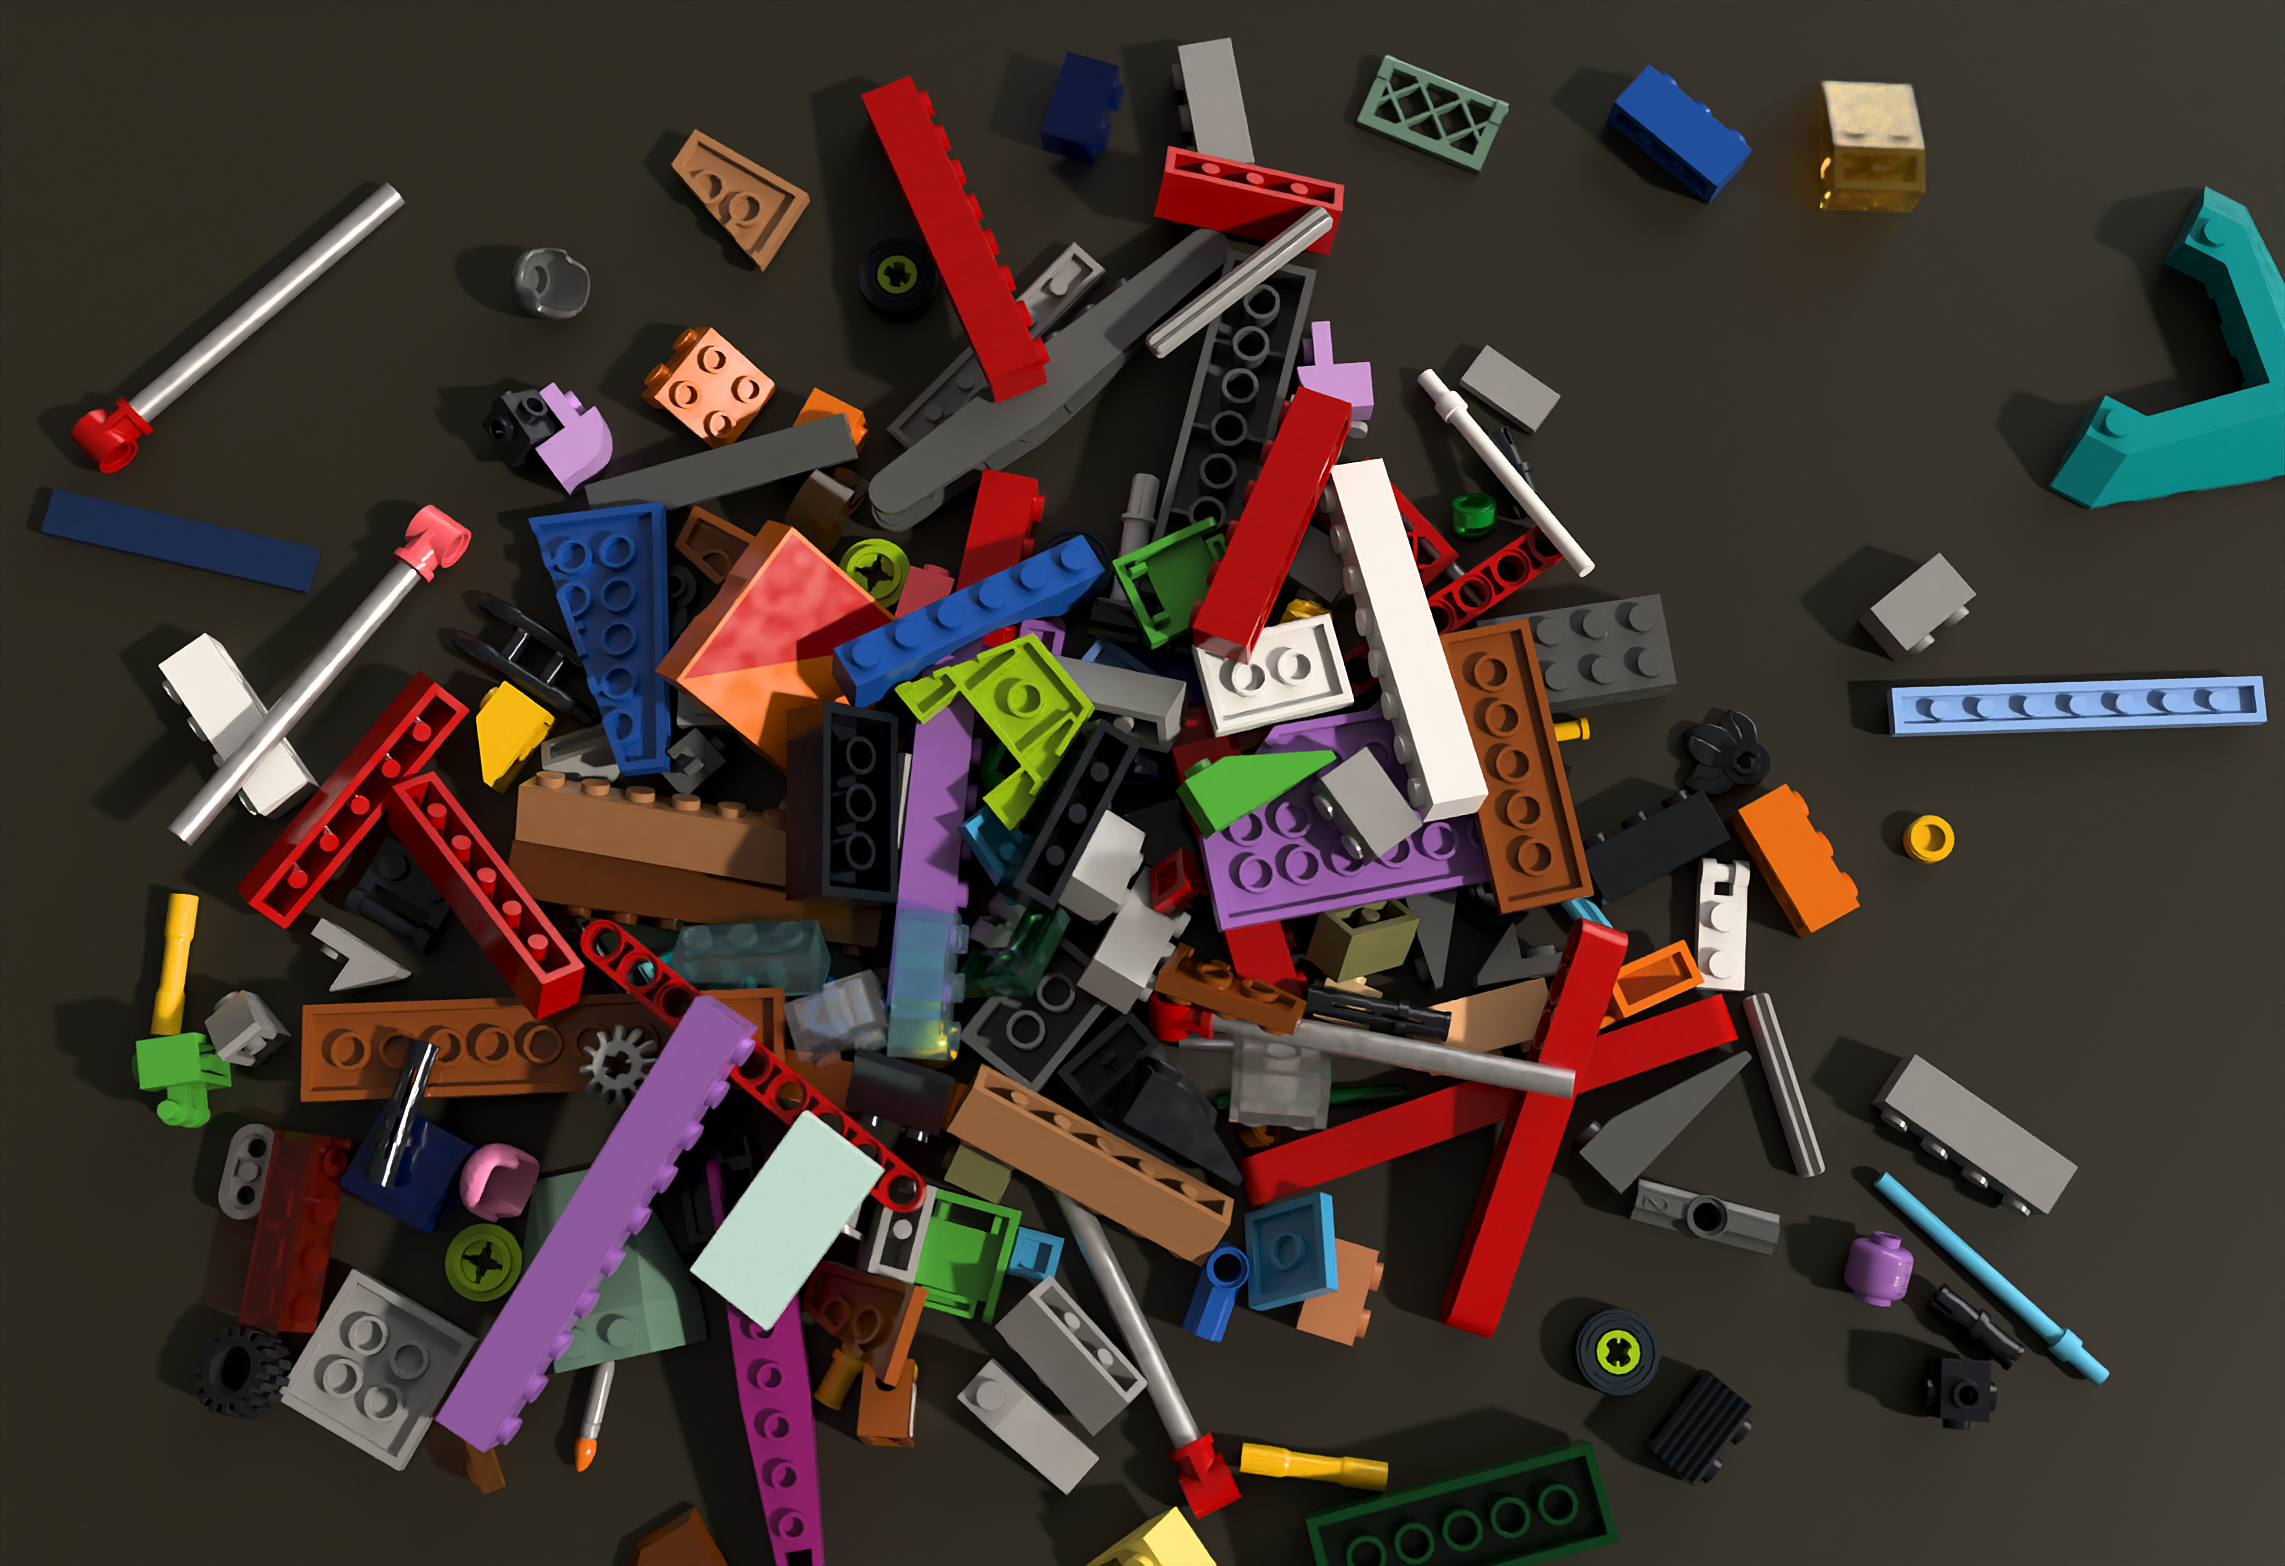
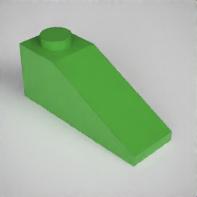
M1332 750L1227 756L1214 764H1211L1210 760L1205 758L1183 772L1187 780L1180 785L1176 792L1207 840L1324 770L1336 759V756Z

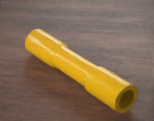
M169 894L164 930L165 948L160 985L155 995L151 1035L173 1036L181 1034L185 1004L184 986L190 943L194 937L198 896Z
M1243 1442L1239 1472L1280 1478L1291 1476L1338 1483L1343 1487L1385 1492L1388 1462L1353 1457L1335 1458L1292 1452L1282 1447Z

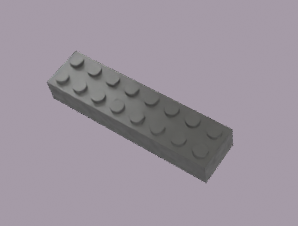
M1228 249L1221 279L1252 255ZM1286 263L1209 322L1152 543L1209 517L1214 518L1217 529L1202 536L1204 543L1205 540L1220 533L1225 538L1231 521L1233 519L1240 520L1245 506L1242 505V498L1250 479L1258 480L1263 468L1259 465L1265 443L1268 439L1275 441L1279 428L1277 427V419L1287 397L1313 294L1317 270ZM1147 577L1142 579L1139 589V597L1143 605L1149 601L1159 602Z

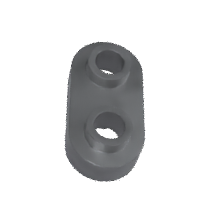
M249 1124L239 1129L231 1140L218 1194L221 1209L231 1218L239 1220L258 1218L267 1211L271 1204L284 1151L282 1137L274 1128L262 1124ZM259 1140H263L266 1143V1152L261 1157H257L254 1153V1146ZM251 1187L255 1192V1198L252 1203L247 1205L243 1201L242 1195L246 1188Z

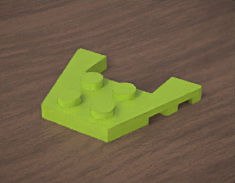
M1034 633L977 654L976 658L953 667L946 666L933 671L932 675L914 682L902 683L894 689L923 725L960 695H964L1021 764L1018 770L983 797L985 802L1012 834L1018 830L1095 710L1092 702Z

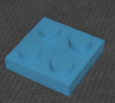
M1318 1192L1244 1214L1246 1258L1250 1267L1248 1276L1249 1308L1263 1311L1338 1291L1332 1196Z

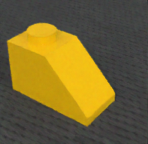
M505 680L499 688H492L484 696L479 706L481 711L476 716L483 781L502 795L540 747L541 742H544L559 722L548 711Z

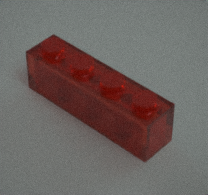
M275 1130L238 1323L276 1331L315 1333L351 1140Z

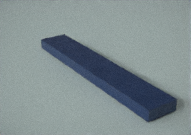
M58 489L53 490L40 531L46 536L306 595H309L321 554L315 547Z

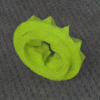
M867 539L856 543L844 554L839 568L887 609L889 606L899 602L910 569V563L905 553L894 543L884 539ZM879 559H881L882 572L890 580L878 581L876 586L872 588V592H870L868 578L860 572L873 571L875 565H878Z
M484 1223L470 1226L460 1232L448 1248L445 1260L448 1280L459 1294L470 1300H495L513 1289L514 1284L522 1273L523 1251L519 1247L515 1235L499 1225ZM487 1248H490L492 1250L491 1258L498 1261V1264L503 1265V1268L487 1270L484 1277H481L479 1274L480 1266L474 1264V1261L467 1259V1256L484 1255Z

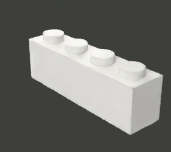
M204 633L158 666L167 677V680L162 683L163 687L178 705L182 703L186 705L192 714L187 719L189 725L202 741L210 740L217 751L212 756L213 760L220 768L268 711L223 645ZM284 737L242 786L238 796L253 815L260 813L275 821L317 792L320 786L287 738Z

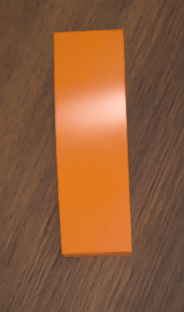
M1684 939L1621 967L1599 1030L1704 983Z

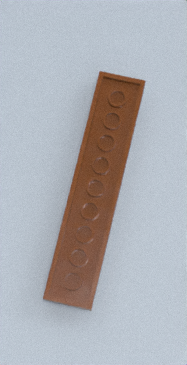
M782 987L700 991L705 996L710 995L757 1025L758 1028L753 1036L786 1063V989ZM682 992L672 998L669 1009L673 1017H681L686 1014L691 1006L689 994ZM630 993L579 995L578 1003L537 1021L518 997L303 1005L301 1102L391 1100L395 1083L410 1044V1038L441 1047L437 1053L422 1099L588 1093L584 1087L595 1076L580 1074L579 1067L584 1064H593L594 1058L586 1056L583 1053V1049L585 1046H590L597 1050L601 1048L596 1040V1033L603 1031L613 1041V1030L616 1025L625 1026L628 1036L635 1028H639L645 1031V1038L642 1044L651 1040L659 1044L658 1050L649 1057L650 1059L659 1058L675 1030ZM759 1053L751 1054L742 1067L744 1076L747 1079L758 1078L765 1069V1059ZM629 1055L624 1061L616 1059L613 1069L619 1071L618 1074L614 1075L615 1078L620 1073L629 1074L632 1065L625 1062L630 1058ZM416 1068V1070H415V1073H414V1076H413V1079H412L410 1088H409V1090H408L406 1099H408V1096H409V1093H410V1090H411V1087H412V1084H413V1081H414V1078H415V1075H416V1072H417V1068ZM730 1076L725 1080L730 1084V1087H742Z

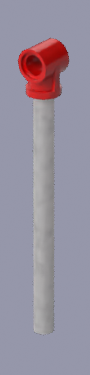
M386 182L132 400L128 402L120 396L114 401L117 406L110 412L99 409L82 417L71 431L70 437L72 441L105 474L114 473L128 465L138 452V444L135 440L143 433L148 436L154 431L153 427L149 424L153 418L403 206L405 201Z
M1154 989L1147 999V1028L1155 1038L1163 1041L1174 1042L1183 1040L1192 1032L1200 1033L1201 1038L1211 1040L1215 1031L1569 1100L1572 1097L1576 1070L1303 1018L1294 1035L1287 1033L1284 1035H1274L1261 1030L1256 1023L1241 1018L1237 1020L1224 1019L1215 1015L1212 1009L1195 1003L1191 1005L1175 1003L1169 1000L1166 994Z
M1052 1191L1138 1372L1148 1382L1145 1387L1175 1447L1167 1455L1171 1463L1176 1461L1181 1471L1177 1474V1478L1196 1518L1200 1519L1242 1498L1222 1454H1215L1211 1443L1214 1442L1211 1433L1208 1432L1201 1436L1095 1213L1089 1211L1084 1204L1064 1193Z

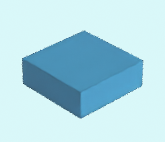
M1018 1226L1006 1273L1040 1283L1049 1275L1054 1278L1065 1239Z

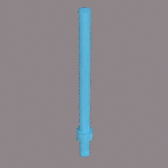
M1885 1171L1873 1183L1875 1188L2048 1342L2047 1349L2061 1362L2069 1361L2095 1386L2100 1385L2108 1377L2109 1371L2081 1347L2083 1342L2068 1328L2061 1329L1890 1174Z

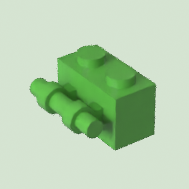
M192 1032L136 1041L137 1054L132 1058V1072L136 1082L140 1083V1090L164 1093L168 1097L157 1107V1114L161 1120L171 1126H183L186 1128H198L207 1123L211 1115L208 1109L207 1090L232 1087L230 1062L223 1061L219 1057L211 1037Z

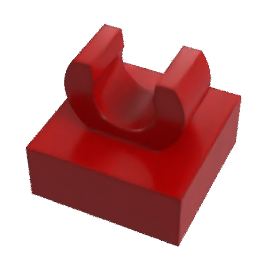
M1182 847L1149 870L1153 909L1165 915L1170 914L1178 907L1190 908L1193 906L1192 897L1198 893L1203 896L1209 894L1206 875L1197 872L1195 854Z

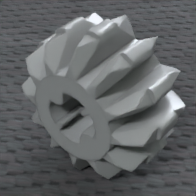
M616 1025L613 1030V1041L605 1032L599 1031L596 1033V1040L601 1048L597 1050L590 1046L584 1047L583 1053L594 1059L593 1064L580 1066L579 1073L595 1076L587 1082L584 1088L591 1094L601 1090L599 1096L600 1104L609 1106L616 1097L619 1108L627 1109L631 1103V1093L635 1097L658 1059H649V1057L658 1050L659 1044L654 1040L642 1044L645 1038V1031L635 1028L628 1036L625 1026ZM629 1055L630 1058L625 1061L632 1065L629 1074L620 1073L615 1078L614 1075L618 1074L619 1071L613 1069L616 1059L624 1061Z

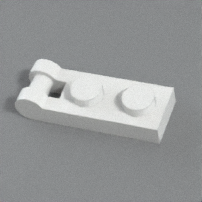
M1715 858L1699 859L1694 961L1704 983L1693 987V989L1728 992L1744 991L1747 887L1750 879L1749 861L1733 860L1732 864L1717 863ZM1715 882L1730 883L1729 896L1714 895Z

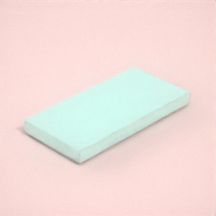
M808 1110L803 1111L693 1264L690 1271L766 1331L769 1330L885 1169Z

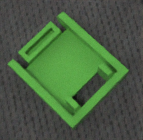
M1213 517L1206 518L1112 561L1113 572L1151 650L1193 631L1191 627H1188L1192 608L1197 600H1205L1210 588L1206 586V581L1211 565L1215 559L1222 561L1228 547L1224 545L1225 538L1222 533L1205 540L1204 543L1202 536L1217 529V524ZM1145 577L1148 578L1163 608V612L1154 615L1151 619L1133 584Z
M937 1188L914 1283L920 1284L922 1288L928 1290L923 1306L974 1319L978 1302H986L982 1322L992 1324L1023 1212ZM951 1203L996 1214L991 1232L947 1221Z

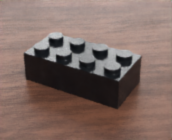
M824 701L787 710L785 901L860 909L898 903V714Z

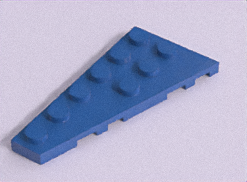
M661 502L528 518L531 529L537 536L541 547L543 562L546 569L550 572L557 591L555 595L575 650L585 668L588 677L586 680L591 694L595 697L601 712L602 724L619 771L625 776L670 772L671 755L667 752L671 747L670 683L655 672V669L669 652L666 508Z

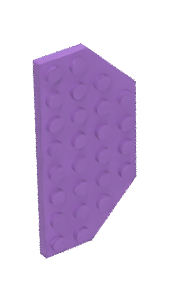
M1382 708L1274 726L1254 755L1332 750L1336 759L1324 770L1206 840L1203 833H1201L1198 840L1218 932L1315 915L1324 911L1358 907L1488 883L1490 880L1474 813L1422 822L1418 807H1413L1408 797L1407 782L1409 776L1405 763L1400 764L1395 754L1394 738L1396 734L1392 721L1385 719ZM1365 747L1368 748L1423 824L1422 827L1367 866L1361 859L1357 860L1348 853L1341 840L1342 832L1332 819H1325L1317 810L1313 802V796L1315 795L1310 789L1318 780Z

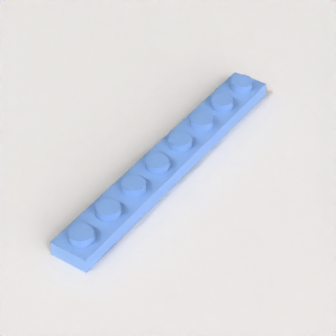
M2262 676L1891 688L1887 691L1890 737L2261 725L2267 722Z

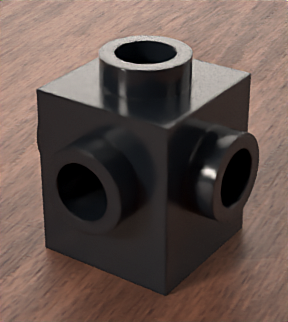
M536 389L519 393L515 391L503 393L492 403L493 409L482 423V426L511 467L543 460L535 448L563 429Z
M1928 1356L1927 1376L1922 1378L1920 1384V1400L1922 1405L1926 1406V1416L1941 1418L1942 1428L1972 1431L1973 1421L1990 1422V1412L1995 1410L1997 1404L1996 1385L1994 1382H1991V1362Z

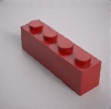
M1168 146L1157 190L1154 217L1163 218L1175 224H1190L1217 230L1223 234L1230 233L1253 238L1260 243H1269L1314 207L1322 206L1333 220L1332 228L1302 252H1316L1329 255L1343 210L1344 185Z

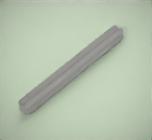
M1322 206L1314 207L1148 334L1146 345L1157 358L1165 357L1332 228L1333 223L1330 214Z

